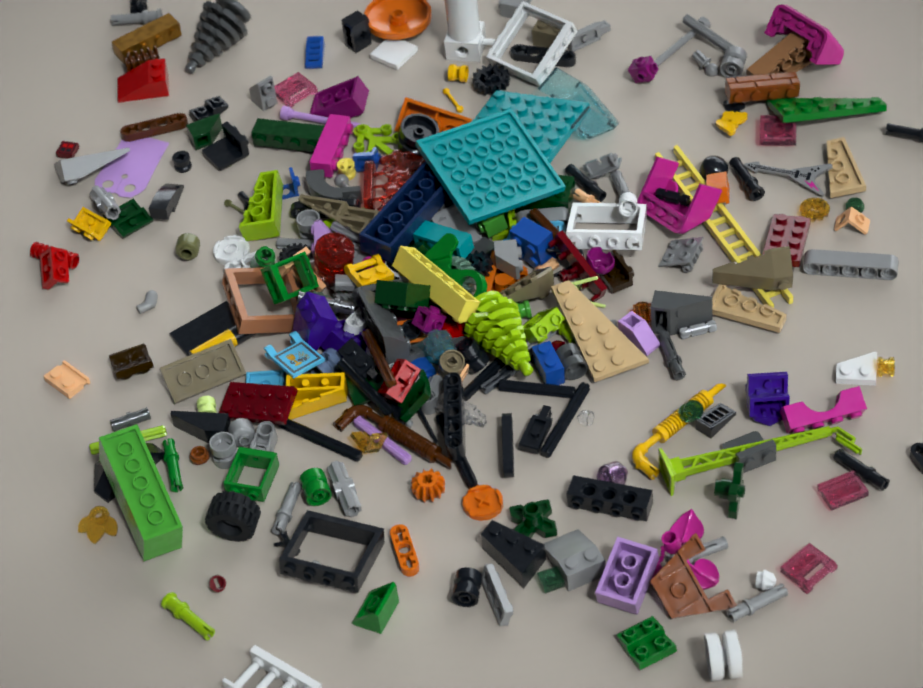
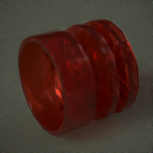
M328 233L317 240L315 245L314 271L320 279L329 283H335V274L346 275L344 266L347 264L353 265L355 252L351 239L340 233Z

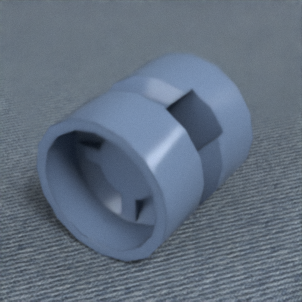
M327 348L320 354L325 358V362L309 371L311 374L338 373L341 369L337 366V363L342 357L335 349Z

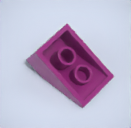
M359 76L319 91L315 93L310 114L329 117L330 114L350 116V118L360 116L364 113L369 89Z

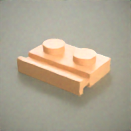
M64 360L62 361L63 364L57 365L45 374L44 380L64 396L71 399L84 388V385H89L90 380L86 375Z

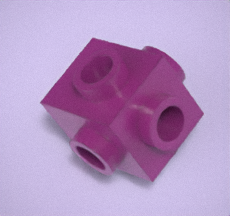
M651 56L633 59L628 72L636 84L652 81L659 68Z
M430 305L429 308L418 306L412 324L427 335H431V333L440 334L447 316L440 313L441 309Z

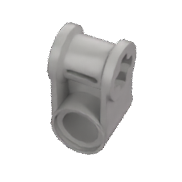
M264 421L258 425L254 439L250 444L251 449L274 452L278 436L272 422Z

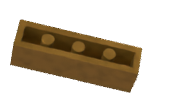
M167 13L111 42L114 54L125 64L124 57L126 58L127 52L133 56V51H136L139 55L140 49H143L146 53L147 47L152 51L153 46L158 48L182 36L179 22L170 13Z

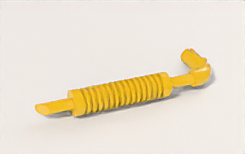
M720 383L716 384L709 391L704 389L699 391L689 401L652 429L653 435L633 449L632 460L636 465L635 468L641 470L651 480H654L659 475L660 469L650 463L648 458L644 456L648 449L658 441L665 443L680 429L711 406L714 402L713 397L723 390L726 385Z

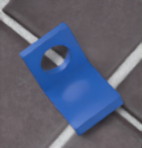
M292 167L289 168L292 183L283 185V189H288L290 192L283 195L282 200L299 196L297 187L300 186L299 177L294 175Z

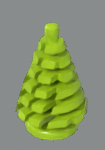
M488 291L476 296L475 298L480 301L476 313H472L467 320L468 322H465L464 331L468 333L465 335L473 337L483 350L493 354L513 369L520 370L524 376L531 375L533 367L529 364L531 359L518 304L512 299L503 297L498 291Z

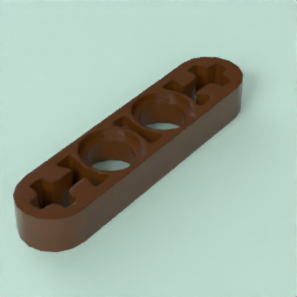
M176 113L123 126L120 133L124 141L130 142L184 129L188 124L186 114Z

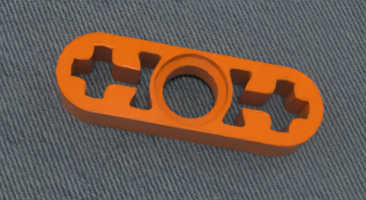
M402 524L395 525L390 530V536L401 572L408 577L415 576L420 568L408 528ZM398 533H401L403 540H399ZM403 547H407L410 549V551L407 553L399 552V550ZM407 560H410L411 568H408Z

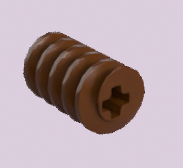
M153 46V51L147 47L146 53L143 49H140L139 55L136 51H133V56L127 52L126 58L124 57L127 71L136 68L148 60L160 59L156 46Z

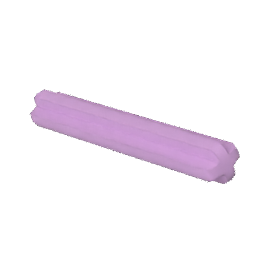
M362 416L354 419L355 427L402 464L407 465L412 461L411 455Z

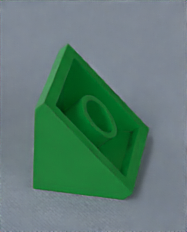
M391 582L369 591L352 624L382 634L399 603L396 584Z

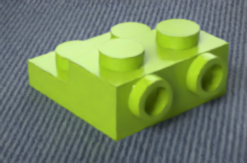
M554 307L539 311L523 324L524 333L529 343L538 342L539 344L548 338L547 335L550 331L554 332L561 327L560 324L565 318L559 309Z

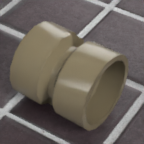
M454 349L443 352L439 360L438 375L443 379L451 372L460 375L465 365L463 354Z

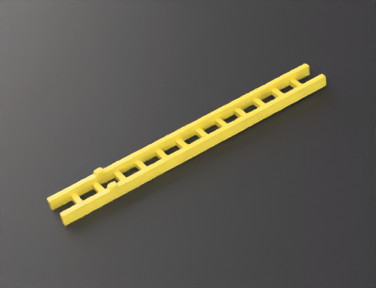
M676 145L673 147L674 154L679 159L677 161L679 162L678 167L684 166L687 171L679 175L674 174L672 180L678 184V191L681 195L686 194L690 196V206L693 199L690 191L697 189L699 184L706 185V181L680 147ZM659 152L655 153V159L657 156L663 158ZM692 176L695 183L684 186L681 180ZM717 203L713 212L718 211L722 217L712 221L708 219L703 224L731 262L740 263L747 260L748 256L753 255L754 258L760 256L761 253L722 203ZM727 222L730 226L728 230L719 232L715 227ZM736 234L740 239L728 244L724 238ZM745 246L749 251L737 256L733 250ZM752 288L763 304L773 308L774 304L770 298L779 294L784 297L788 304L793 303L794 296L788 289L771 290L765 293L763 289Z

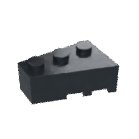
M494 520L481 533L483 550L498 565L501 564L507 570V573L519 582L523 589L546 561L544 544Z

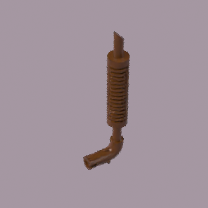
M355 405L349 409L346 408L344 413L333 423L337 430L340 429V432H343L358 416L366 419L369 418L379 424L378 429L429 462L439 461L452 469L451 459L441 454L442 448L432 443L389 415L381 417L366 405Z

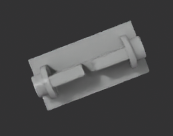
M609 153L600 157L602 163L596 158L586 162L583 165V169L585 172L588 171L589 179H597L606 173L616 172L620 168L622 158H618L616 153Z

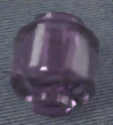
M612 461L600 466L597 480L624 485L627 481L628 471L620 462Z

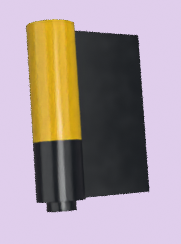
M227 301L169 333L171 338L187 356L229 339L232 340L234 347L256 335L238 333Z

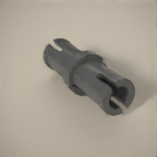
M146 407L133 413L127 412V415L112 419L110 422L115 432L150 420L151 416Z

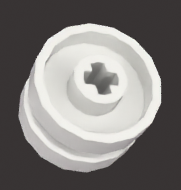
M736 630L724 631L722 645L716 632L704 634L706 661L711 682L723 680L724 666L730 679L742 678V653Z

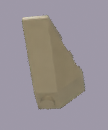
M790 247L768 249L764 251L765 254L754 258L751 255L747 257L746 261L740 263L734 261L713 268L712 282L714 284L766 290L792 288L793 269Z
M551 266L537 269L499 293L503 297L512 299L515 302L538 297L543 299L550 295L551 286H554L553 269Z

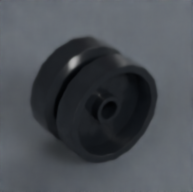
M421 113L406 116L402 120L396 141L398 149L409 158L422 159L423 156L415 146L416 140L439 133L438 124L428 115Z

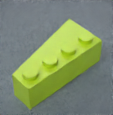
M278 170L260 172L253 189L254 194L249 199V207L243 214L244 220L239 224L240 232L245 241L280 236L283 183Z

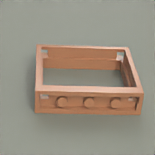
M228 268L224 270L222 285L239 334L292 332L298 296L289 299L294 314L248 316L238 285L266 284L260 271L262 268ZM291 272L282 277L288 294L299 290L295 283V277Z

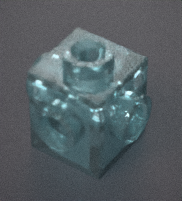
M434 329L427 334L428 337L422 340L425 350L430 355L432 361L440 360L443 352L447 350H457L452 341V336L447 330Z

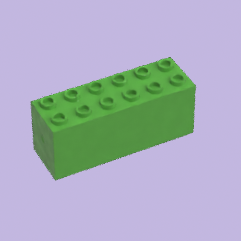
M138 424L99 437V460L143 561L182 548V523Z

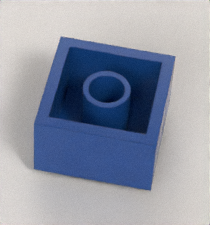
M523 217L509 230L511 240L516 239L517 247L521 246L522 258H518L519 260H524L535 268L547 262L551 257L557 258L556 252H546V249L550 248L548 243L553 240L551 231L526 217Z

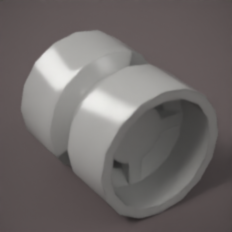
M730 46L726 49L720 66V72L724 77H741L747 59V53L743 48Z
M309 209L301 211L297 215L296 221L300 239H314V236L311 235V226L316 220H320V215L317 211Z
M219 432L214 434L209 441L213 461L218 468L229 469L237 453L235 439L231 433Z

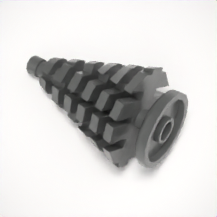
M215 0L216 3L211 1L204 2L203 11L199 17L200 22L197 23L196 29L198 32H195L193 36L195 42H192L190 47L193 53L189 52L188 59L190 62L185 66V70L188 73H194L197 66L202 67L206 64V60L211 61L215 58L214 55L217 56L223 53L221 49H229L232 44L237 43L248 35L244 23L250 21L251 15L238 1Z

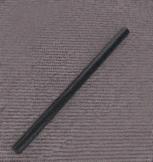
M420 408L418 412L434 443L437 444L438 440Z

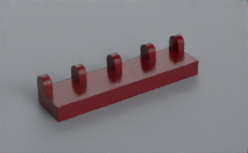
M563 230L558 232L555 239L548 243L550 248L556 245L562 254L558 256L560 260L566 258L573 268L569 271L571 275L578 273L582 279L598 276ZM599 276L597 280L581 284L582 289L589 287L594 294L591 298L592 302L604 297L607 291L606 285Z

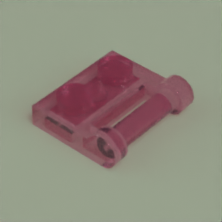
M299 72L274 86L276 97L291 108L294 107L295 103L310 94L314 95L318 92L315 84ZM307 88V89L303 90L302 92L298 93L297 95L293 96L292 98H290L292 95L296 94L297 92L301 91L302 89Z
M808 543L781 566V573L800 586L804 593L809 594L813 590V586L829 573L836 571L838 566L834 560L811 543ZM820 563L824 565L810 579L806 580L804 578Z

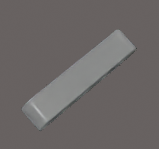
M811 249L805 252L803 270L810 275L893 280L898 275L899 260L896 256L890 254Z

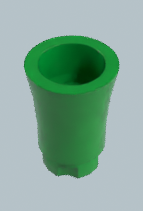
M267 246L259 248L250 261V268H263L275 264L273 249Z

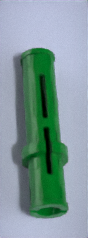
M168 438V445L166 439L162 442L165 453L163 459L167 464L170 489L172 492H178L177 486H179L180 491L184 488L178 463L179 454L176 452L175 440Z

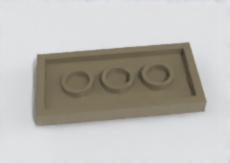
M231 339L159 368L174 404L246 375V371Z

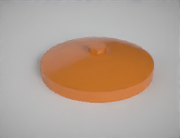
M373 0L364 12L369 19L370 33L388 40L413 37L424 31L432 19L431 7L427 0Z

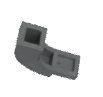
M324 169L306 171L310 196L328 199L355 198L363 204L360 186L333 187L326 183Z

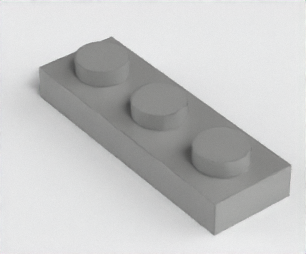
M485 564L482 571L483 587L499 625L507 626L511 616H513V606L508 601L506 590L502 587L499 573L496 572L494 565Z

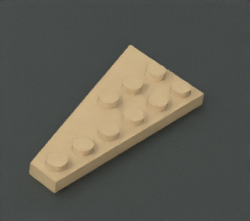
M569 280L551 286V291L588 365V370L594 382L649 363V359Z

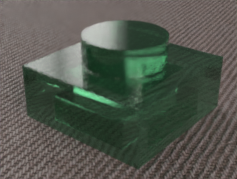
M557 566L537 573L538 580L545 593L565 587L564 580Z

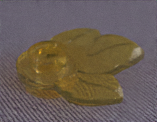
M96 506L90 511L88 516L82 518L79 522L78 532H87L90 541L96 544L105 533L116 536L118 525L116 520L110 517L107 508ZM98 513H102L100 517H96Z

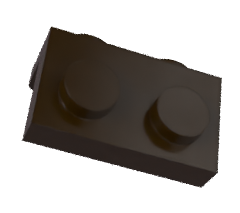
M612 250L611 255L615 259L614 268L608 274L600 275V277L611 292L615 293L633 285L634 271L631 266H627L621 254L619 255L616 250Z
M144 343L109 355L117 380L128 379L136 373L148 372L150 368L154 367Z

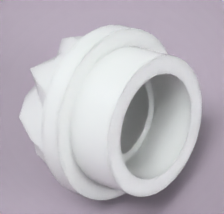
M767 570L757 572L756 588L765 591L775 586L776 578L773 573Z

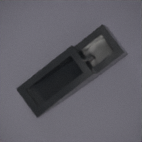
M166 183L157 191L149 206L152 219L169 220L171 212L176 210L184 185Z

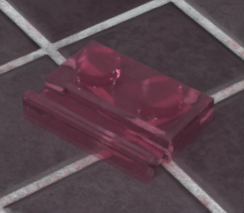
M854 470L817 484L818 492H821L831 511L865 498L869 494L868 489L859 476H856Z

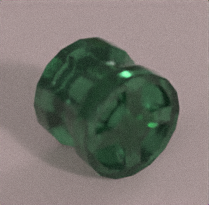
M696 400L688 401L679 408V417L686 423H691L703 415V407Z

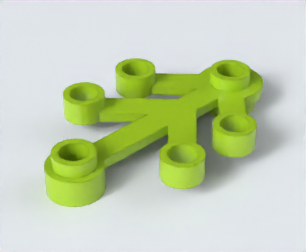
M360 124L353 129L354 136L357 138V142L353 145L356 153L365 150L364 140L367 139L369 145L366 152H371L373 147H377L388 156L390 165L398 166L402 164V153L398 150H392L384 144H397L399 132L388 136L392 133L390 124H384L381 128H370L368 125ZM372 134H383L385 136H374Z

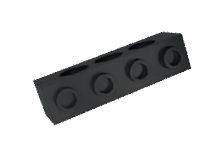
M573 475L567 491V505L574 509H583L595 513H604L615 517H625L647 522L653 505V490Z

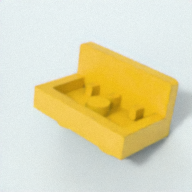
M82 207L74 221L70 218L67 219V222L71 224L70 228L77 233L82 231L84 232L83 235L88 239L93 240L95 238L98 241L102 240L112 224L107 219L85 207Z

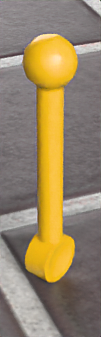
M444 88L443 93L447 95L453 102V104L456 106V111L458 113H462L463 106H459L455 99L452 97V95L449 93L450 90L448 88Z

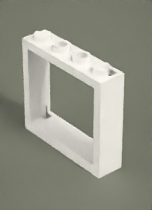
M522 1L518 9L516 8L512 18L506 23L503 32L498 35L495 44L489 49L486 57L492 66L498 64V67L504 66V70L508 69V73L538 87H542L576 35L577 30L572 22ZM528 16L561 29L533 74L500 60Z
M572 203L566 235L571 242H575L577 249L601 247L602 249L642 250L647 222V204H637L636 214L631 217H625L619 211V203ZM576 222L638 224L636 231L575 229ZM639 242L638 246H633V243Z

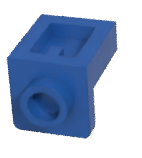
M373 147L371 152L353 154L356 172L377 171L382 161L377 147Z

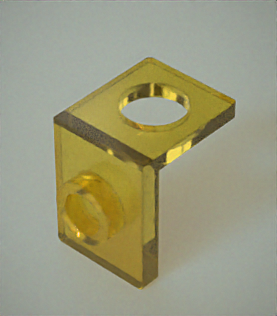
M365 431L352 432L350 436L363 453L379 452L388 434L373 433L370 436ZM380 438L378 443L374 442L375 439Z

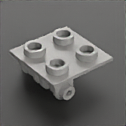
M704 237L672 240L658 266L681 265L682 270L685 273H689L693 270L694 264L703 251L702 241Z

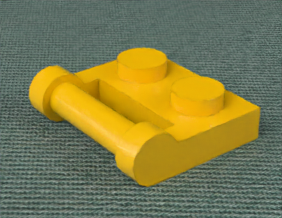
M379 254L373 255L370 259L344 266L346 275L357 287L375 284L377 280H394V273L385 265ZM373 265L375 266V267H372V268H370V269H367V270H364V271H361V272H358V273L356 272V271L362 270V269H364V268H367V267H370V266H373Z

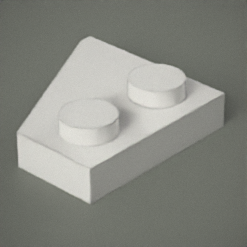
M877 352L837 363L836 384L876 386Z

